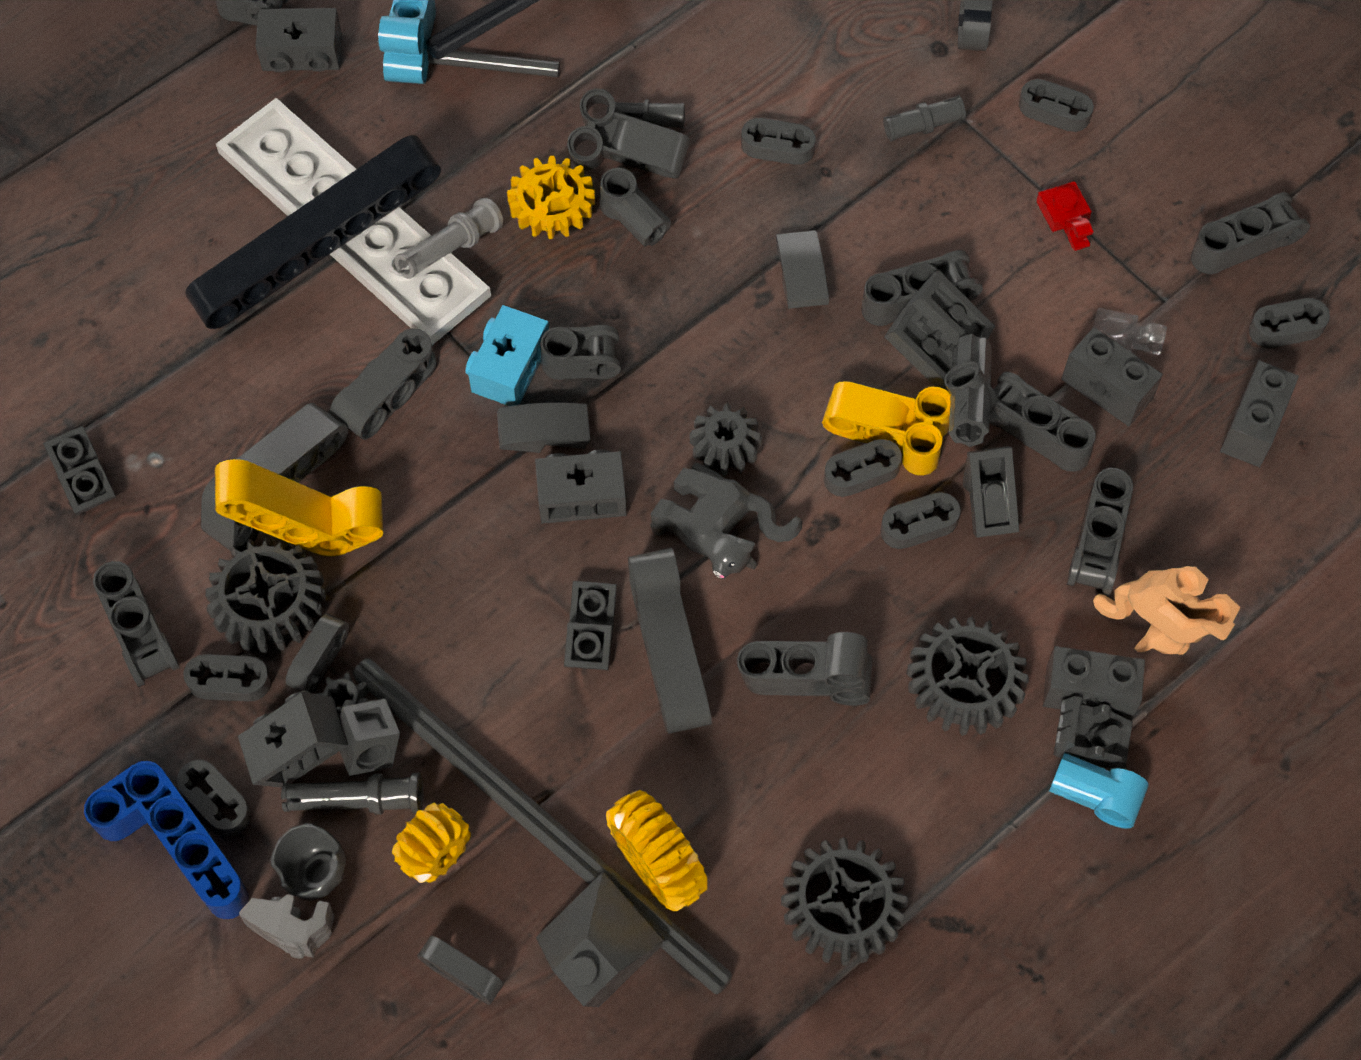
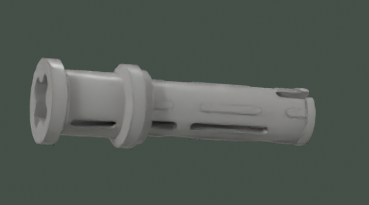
M481 198L474 203L473 208L469 211L454 214L450 217L445 228L395 257L394 261L398 272L409 266L410 269L403 272L402 276L406 279H411L417 273L459 247L471 248L478 243L479 237L487 232H497L503 225L500 209L492 200Z

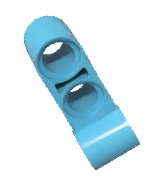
M393 0L389 16L381 17L378 40L380 51L384 52L383 76L385 81L426 83L428 75L426 41L431 37L436 17L435 0Z

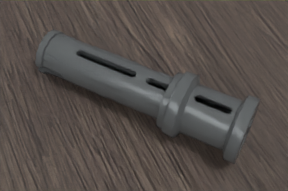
M413 772L410 777L384 778L382 773L373 774V776H369L368 781L286 782L282 785L281 799H287V802H282V808L284 812L368 808L369 812L375 815H382L385 810L411 809L413 813H417V811L423 809V779L420 772Z

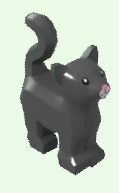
M697 462L692 466V469L683 468L674 481V491L683 496L691 493L698 497L694 506L689 510L677 505L673 501L660 499L650 514L652 521L650 526L655 535L661 536L667 531L674 534L690 551L708 557L712 563L713 573L721 579H725L732 573H740L745 567L754 570L757 567V563L751 557V551L755 548V543L729 535L730 531L749 511H756L758 513L759 528L768 539L777 542L790 541L798 536L802 529V520L797 516L790 520L787 525L778 526L776 524L774 506L768 500L748 492L735 480L724 479L718 472Z

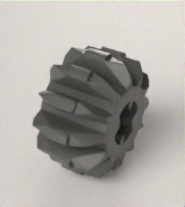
M728 402L723 406V411L720 412L710 405L707 409V417L697 415V418L694 420L695 429L690 432V444L694 447L693 457L695 461L704 460V466L711 470L716 466L720 467L723 477L728 474L730 467H733L741 474L745 470V462L754 463L756 461V449H759L762 444V436L757 432L759 423L756 418H747L745 407L732 412Z

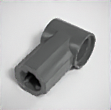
M619 167L612 168L602 175L599 203L603 214L608 218L618 220L644 247L648 245L653 246L659 242L670 229L671 220L637 187L636 178L633 173ZM614 192H620V193H623L624 195H614V194H612V193H614Z

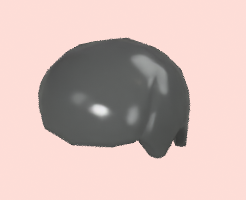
M306 823L290 828L278 839L271 856V866L277 872L282 888L289 894L301 900L313 901L327 896L343 880L346 865L345 852L340 842L324 828Z

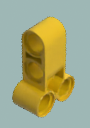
M838 382L833 387L822 425L832 434L863 443L879 439L890 440L901 450L902 463L907 471L914 475L924 476L932 473L939 465L942 438L949 431L951 394L941 387L932 386L919 392L916 399L853 382ZM930 410L937 411L941 415L930 416L925 412ZM925 446L929 448L930 451L919 452L915 450L914 447Z

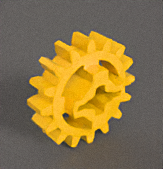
M554 156L549 157L547 164H542L538 158L533 159L534 168L529 169L522 165L520 167L521 178L511 177V189L507 190L511 217L518 218L521 230L531 226L532 236L537 237L541 231H547L548 239L554 238L555 231H561L567 237L569 236L570 226L573 225L581 230L583 228L582 217H592V205L595 204L591 176L584 177V167L582 165L571 169L569 158H566L561 164H556Z

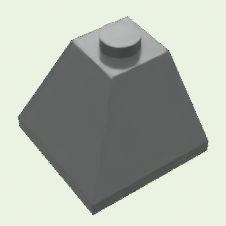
M604 872L536 937L552 971L584 1007H600L666 942Z

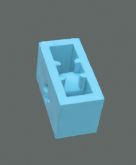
M502 305L496 319L490 318L483 333L484 342L479 351H473L467 361L465 372L469 376L471 392L507 406L519 405L541 362V338L549 330L548 321Z

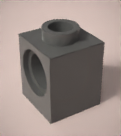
M386 699L342 706L340 722L348 746L342 749L340 753L349 776L392 768L400 732Z

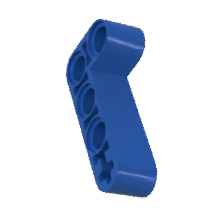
M140 761L94 791L87 798L84 805L86 820L105 840L120 841L148 823L202 901L216 917L233 919L239 916L241 909L249 902L248 890L236 871L163 769L156 763ZM159 781L157 788L152 793L140 795V791L146 783ZM119 808L118 815L113 820L101 822V818L107 810ZM183 815V820L177 828L172 830L164 829L166 821L170 817ZM209 850L207 858L202 863L189 865L190 857L196 851ZM219 877L230 892V895L222 899L211 884V881Z

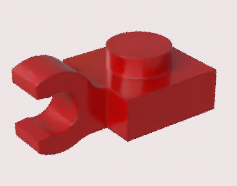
M1070 182L1038 192L1036 202L1051 231L1055 232L1064 229L1074 251L1090 247L1087 236L1092 235L1094 232L1089 222L1092 211L1076 182Z

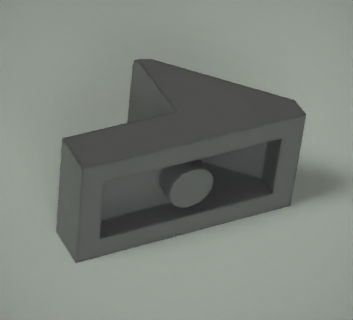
M1007 446L967 452L963 487L970 492L973 534L979 538L1019 532L1012 447Z

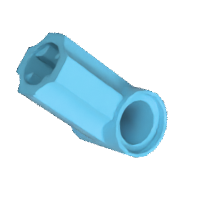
M1064 753L1049 792L1093 809L1094 814L1099 819L1112 826L1129 829L1134 827L1149 785L1143 777L1132 771L1120 768L1108 771Z

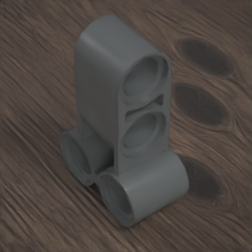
M594 88L583 95L580 100V111L585 126L573 130L567 141L569 154L575 166L582 165L584 170H592L597 168L604 158L664 177L679 178L691 142L688 136L662 126L617 113L613 96L604 89ZM597 103H603L609 107V111L603 118H593L588 114L590 107ZM589 140L597 145L595 152L589 156L577 154L576 147L582 141Z
M837 632L829 635L827 642L755 641L743 646L738 653V669L747 688L755 694L830 696L832 701L849 706H859L870 702L873 657L867 653V638L860 634ZM758 663L770 664L768 669L762 673H751V669ZM810 663L814 665L813 669L806 674L794 673L801 664Z

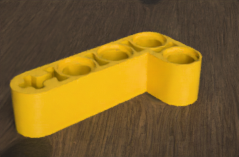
M238 459L220 462L215 467V510L218 514L293 545H300L303 549L323 556H339L374 542L384 534L382 494L376 488L366 486L354 487L330 497L249 461Z

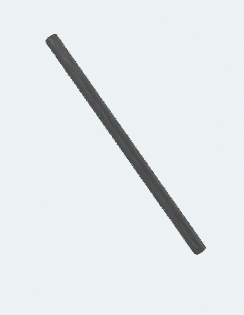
M365 658L355 667L353 675L356 681L359 683L365 682L369 692L378 700L386 699L390 710L589 885L602 872L606 873L666 940L661 948L711 992L719 994L727 987L732 979V974L726 967L373 660Z

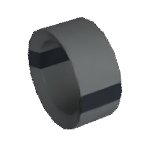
M961 0L958 23V49L987 50L991 27L992 0Z

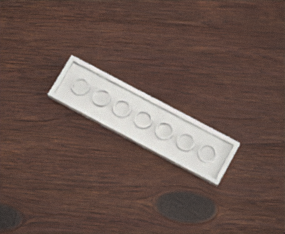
M277 98L216 143L219 154L287 216L356 170L354 166ZM398 207L330 255L411 329H420L426 332L433 345L491 297L490 287L452 253L417 273L413 278H404L402 273L410 268L407 266L398 272L395 266V257L431 235Z

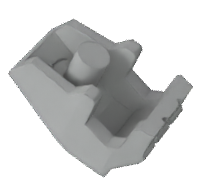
M288 894L283 898L272 897L271 901L252 898L239 912L248 928L273 945L290 953V956L303 959L304 956L314 958L316 950L331 937L335 916L328 902L319 901L317 902L313 918L302 921L300 919V909L294 907L295 899L293 895Z

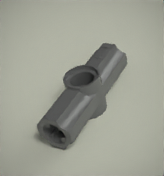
M973 334L958 338V345L953 349L952 369L949 370L944 379L945 386L951 394L949 435L955 443L966 444L968 447L983 443L984 436L989 432L990 410L997 401L996 393L991 387L992 347L987 338L976 337Z

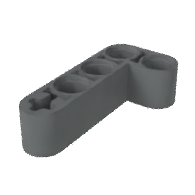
M309 403L237 459L249 461L299 483L340 449L347 437L348 426L315 403ZM214 476L202 494V531L230 551L233 546L239 549L240 552L248 549V539L255 542L259 530L226 518L216 512Z
M671 547L628 557V568L632 596L667 734L711 725L712 720L708 699L680 594V577L674 551Z

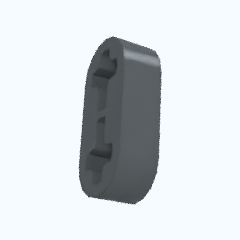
M1041 79L1030 80L1025 83L1019 99V109L1026 117L1071 132H1078L1087 128L1094 108L1093 102L1088 95ZM1035 96L1043 98L1039 103L1032 101ZM1073 108L1080 110L1077 115H1072L1069 112Z
M754 118L747 121L742 128L741 147L744 153L750 157L802 165L810 161L815 153V134L808 126L765 118ZM757 134L764 135L761 142L754 141ZM795 141L803 142L800 148H793Z
M1304 298L1264 306L1255 313L1249 326V335L1257 345L1265 348L1319 338L1324 332L1330 319V312L1324 303L1314 298ZM1303 314H1306L1309 319H1316V322L1311 324L1309 319H1300ZM1263 322H1268L1270 327L1278 326L1276 332H1272L1269 327H1262Z
M879 439L836 454L826 463L823 479L825 487L835 496L845 497L889 482L899 473L902 459L901 450L892 441ZM875 455H881L883 459L890 458L889 466L883 467L880 462L874 463ZM842 469L845 474L851 473L850 481L845 482L842 477H836V470Z
M940 492L893 506L883 515L880 529L881 538L892 548L904 549L946 536L957 527L961 512L960 504L950 494ZM934 508H939L942 513L949 512L947 521H942L939 516L932 517ZM899 520L902 526L908 525L907 533L901 534L899 529L891 530L894 521Z
M329 613L324 614L316 623L292 661L286 675V685L300 692L309 691L312 693L342 648L348 635L349 624Z
M198 655L186 664L183 672L184 681L191 693L197 698L205 700L257 701L267 694L271 686V676L264 662L251 656ZM205 669H210L215 677L223 678L211 677L207 679L206 685H201L196 676H203ZM249 671H255L259 680H252L250 687H245L242 680L235 679L247 678Z
M199 759L190 761L181 768L177 777L179 790L190 805L216 832L230 837L240 834L247 828L251 819L249 806L243 796L211 763ZM194 776L206 777V782L212 792L206 796L200 788L194 787L191 781ZM222 800L230 809L235 808L237 814L235 820L231 822L227 818L222 819L223 816L216 806L219 801Z
M435 936L429 937L417 955L419 960L430 969L488 1005L493 1002L504 985L488 969Z

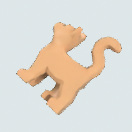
M1190 566L1148 571L1138 580L1125 583L1115 589V601L1100 593L1093 599L1095 608L1108 618L1124 619L1135 610L1143 619L1151 623V626L1134 649L1137 652L1155 649L1162 654L1183 655L1189 649L1190 643L1199 642L1208 634L1220 640H1225L1235 626L1233 621L1241 608L1227 594H1216L1211 598L1200 601L1197 596L1203 594L1208 578L1197 567Z

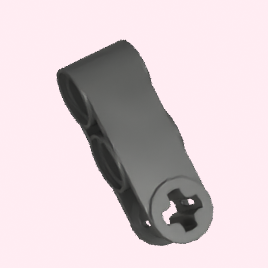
M1282 192L1270 197L1266 201L1204 225L1192 250L1191 261L1198 271L1205 274H1216L1276 248L1295 243L1309 231L1310 224L1306 219L1299 217L1291 205L1292 198L1289 193Z
M956 250L937 258L916 262L909 266L869 277L864 286L861 311L865 320L872 325L884 326L894 322L918 291L913 287H921L938 270L969 301L975 299L982 292V284L978 279H974L968 266L970 262L968 253L964 250ZM875 298H884L888 301L881 302Z
M414 328L400 333L377 358H374L364 368L363 372L349 386L340 391L331 404L330 414L348 426L352 432L363 440H367L375 435L384 422L397 409L401 408L436 370L437 361L435 354L432 352V343L429 335L420 329Z
M1003 372L997 379L998 385L994 388L997 401L990 410L989 423L1000 427L1065 471L1076 472L1085 468L1090 461L1095 443L1096 432L1093 426L1088 421L1081 419L1056 403L1052 398L1047 397L1028 385L1018 375L1012 372ZM1032 420H1041L1046 424H1036ZM1075 442L1079 444L1081 447H1071L1066 443Z
M1119 468L1102 470L1094 481L1088 496L1078 544L1072 557L1066 585L1074 586L1076 583L1099 588L1102 589L1103 594L1109 596L1112 592L1119 565L1118 555L1133 493L1131 477ZM1101 490H1113L1119 495V498L1110 499ZM1102 527L1110 533L1111 537H1100L1093 532L1092 528Z
M111 561L100 566L94 574V588L123 650L121 651L123 658L137 686L145 685V679L171 668L173 671L179 669L180 666L166 636L161 632L144 592L128 565L120 561ZM126 583L120 591L110 592L115 585ZM143 618L137 627L126 628L133 619Z

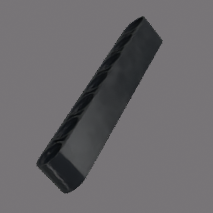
M410 135L400 139L196 278L186 289L185 295L207 328L218 329L229 324L429 187L439 177L441 167L419 137Z

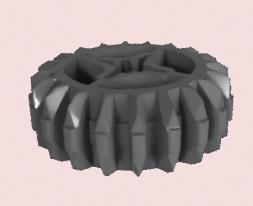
M266 536L262 546L256 547L254 541L248 539L247 550L240 552L239 549L232 546L231 554L233 559L229 561L219 558L218 566L222 572L210 573L209 580L212 587L207 588L205 593L207 600L211 602L207 605V612L214 619L213 624L216 630L225 633L228 642L235 644L240 641L242 648L248 652L256 643L260 651L265 654L270 647V643H276L278 649L284 651L285 639L292 637L293 641L300 643L302 637L299 630L303 628L312 631L315 625L311 617L322 616L323 609L319 603L326 600L325 589L321 587L324 585L325 580L322 572L317 570L318 566L315 559L311 556L306 557L305 550L300 545L291 549L289 542L281 540L274 547L272 539ZM266 570H281L291 575L287 576L286 573L271 574ZM247 578H249V580L244 585L240 586ZM263 583L266 584L269 591V607H267L263 598ZM294 602L289 609L282 613L286 605ZM244 613L247 617L251 615H261L264 618H266V620H250L240 615Z
M954 616L949 620L948 630L940 623H937L933 626L932 635L922 634L919 639L920 647H915L911 651L910 659L913 663L908 664L906 672L908 677L913 679L908 685L909 693L919 694L915 700L916 709L930 707L926 716L928 722H932L938 717L943 718L942 729L944 732L951 728L952 723L959 724V732L962 736L967 734L970 725H974L976 731L981 735L986 732L987 722L998 729L1003 724V716L1012 718L1017 711L1015 704L1023 703L1026 694L1022 688L1026 687L1029 681L1028 675L1022 672L1027 665L1026 658L1015 657L1020 649L1018 642L1005 644L1008 636L1006 629L999 631L995 635L991 632L992 623L990 620L984 623L983 628L975 627L976 621L973 616L967 619L966 626H961ZM966 649L980 652V654L971 653ZM943 655L947 660L945 666L949 672L944 674L942 681L936 683L932 673V664ZM998 668L1002 678V690L992 697L988 691L990 685L986 679L991 676L993 670ZM960 672H966L967 678L959 676ZM968 673H972L975 679L969 680ZM955 697L964 698V699H966L969 703L960 702V701L954 700V699H952V698H955Z
M845 837L840 838L838 850H833L831 844L824 840L820 845L821 856L811 848L806 849L804 858L807 864L795 860L791 866L795 876L785 877L783 887L791 893L781 896V906L792 909L784 914V923L786 925L799 924L792 932L794 941L802 940L807 936L810 938L805 948L808 954L814 953L818 946L824 948L822 960L825 963L830 962L833 952L841 953L840 961L844 966L849 965L851 952H856L857 958L861 963L867 962L869 958L868 946L875 953L881 955L886 948L883 939L895 942L898 932L894 926L904 925L906 915L898 909L907 906L908 897L897 893L904 888L905 881L900 877L889 878L894 873L896 864L894 861L880 865L879 862L883 854L880 848L874 850L870 856L864 854L866 843L863 840L857 843L856 850L848 849V841ZM844 869L858 872L869 880L865 882L853 881L847 876ZM826 872L829 878L827 884L828 892L817 896L816 902L807 904V889L817 877ZM838 888L840 894H843L846 900L853 899L850 909L851 915L843 902H836ZM881 898V916L871 927L862 931L860 910L871 906L872 900ZM815 918H818L819 922L824 920L836 921L841 925L845 934L835 933L824 928Z

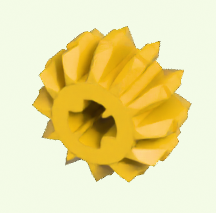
M431 803L424 811H417L415 817L411 821L406 822L404 830L397 834V842L392 849V854L395 856L394 861L401 866L400 869L410 878H415L419 883H431L439 875H445L453 864H457L460 854L466 851L465 844L470 840L471 836L468 830L469 825L462 820L463 817L453 808L449 809L444 803Z

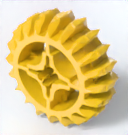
M642 790L625 795L615 802V806L606 812L607 826L611 830V835L625 856V859L643 884L649 889L652 896H655L661 905H664L666 909L671 911H679L681 908L690 906L700 898L699 896L708 890L707 875L704 872L703 865L698 860V855L681 832V828L673 821L671 815L667 814L661 803H657L653 796Z

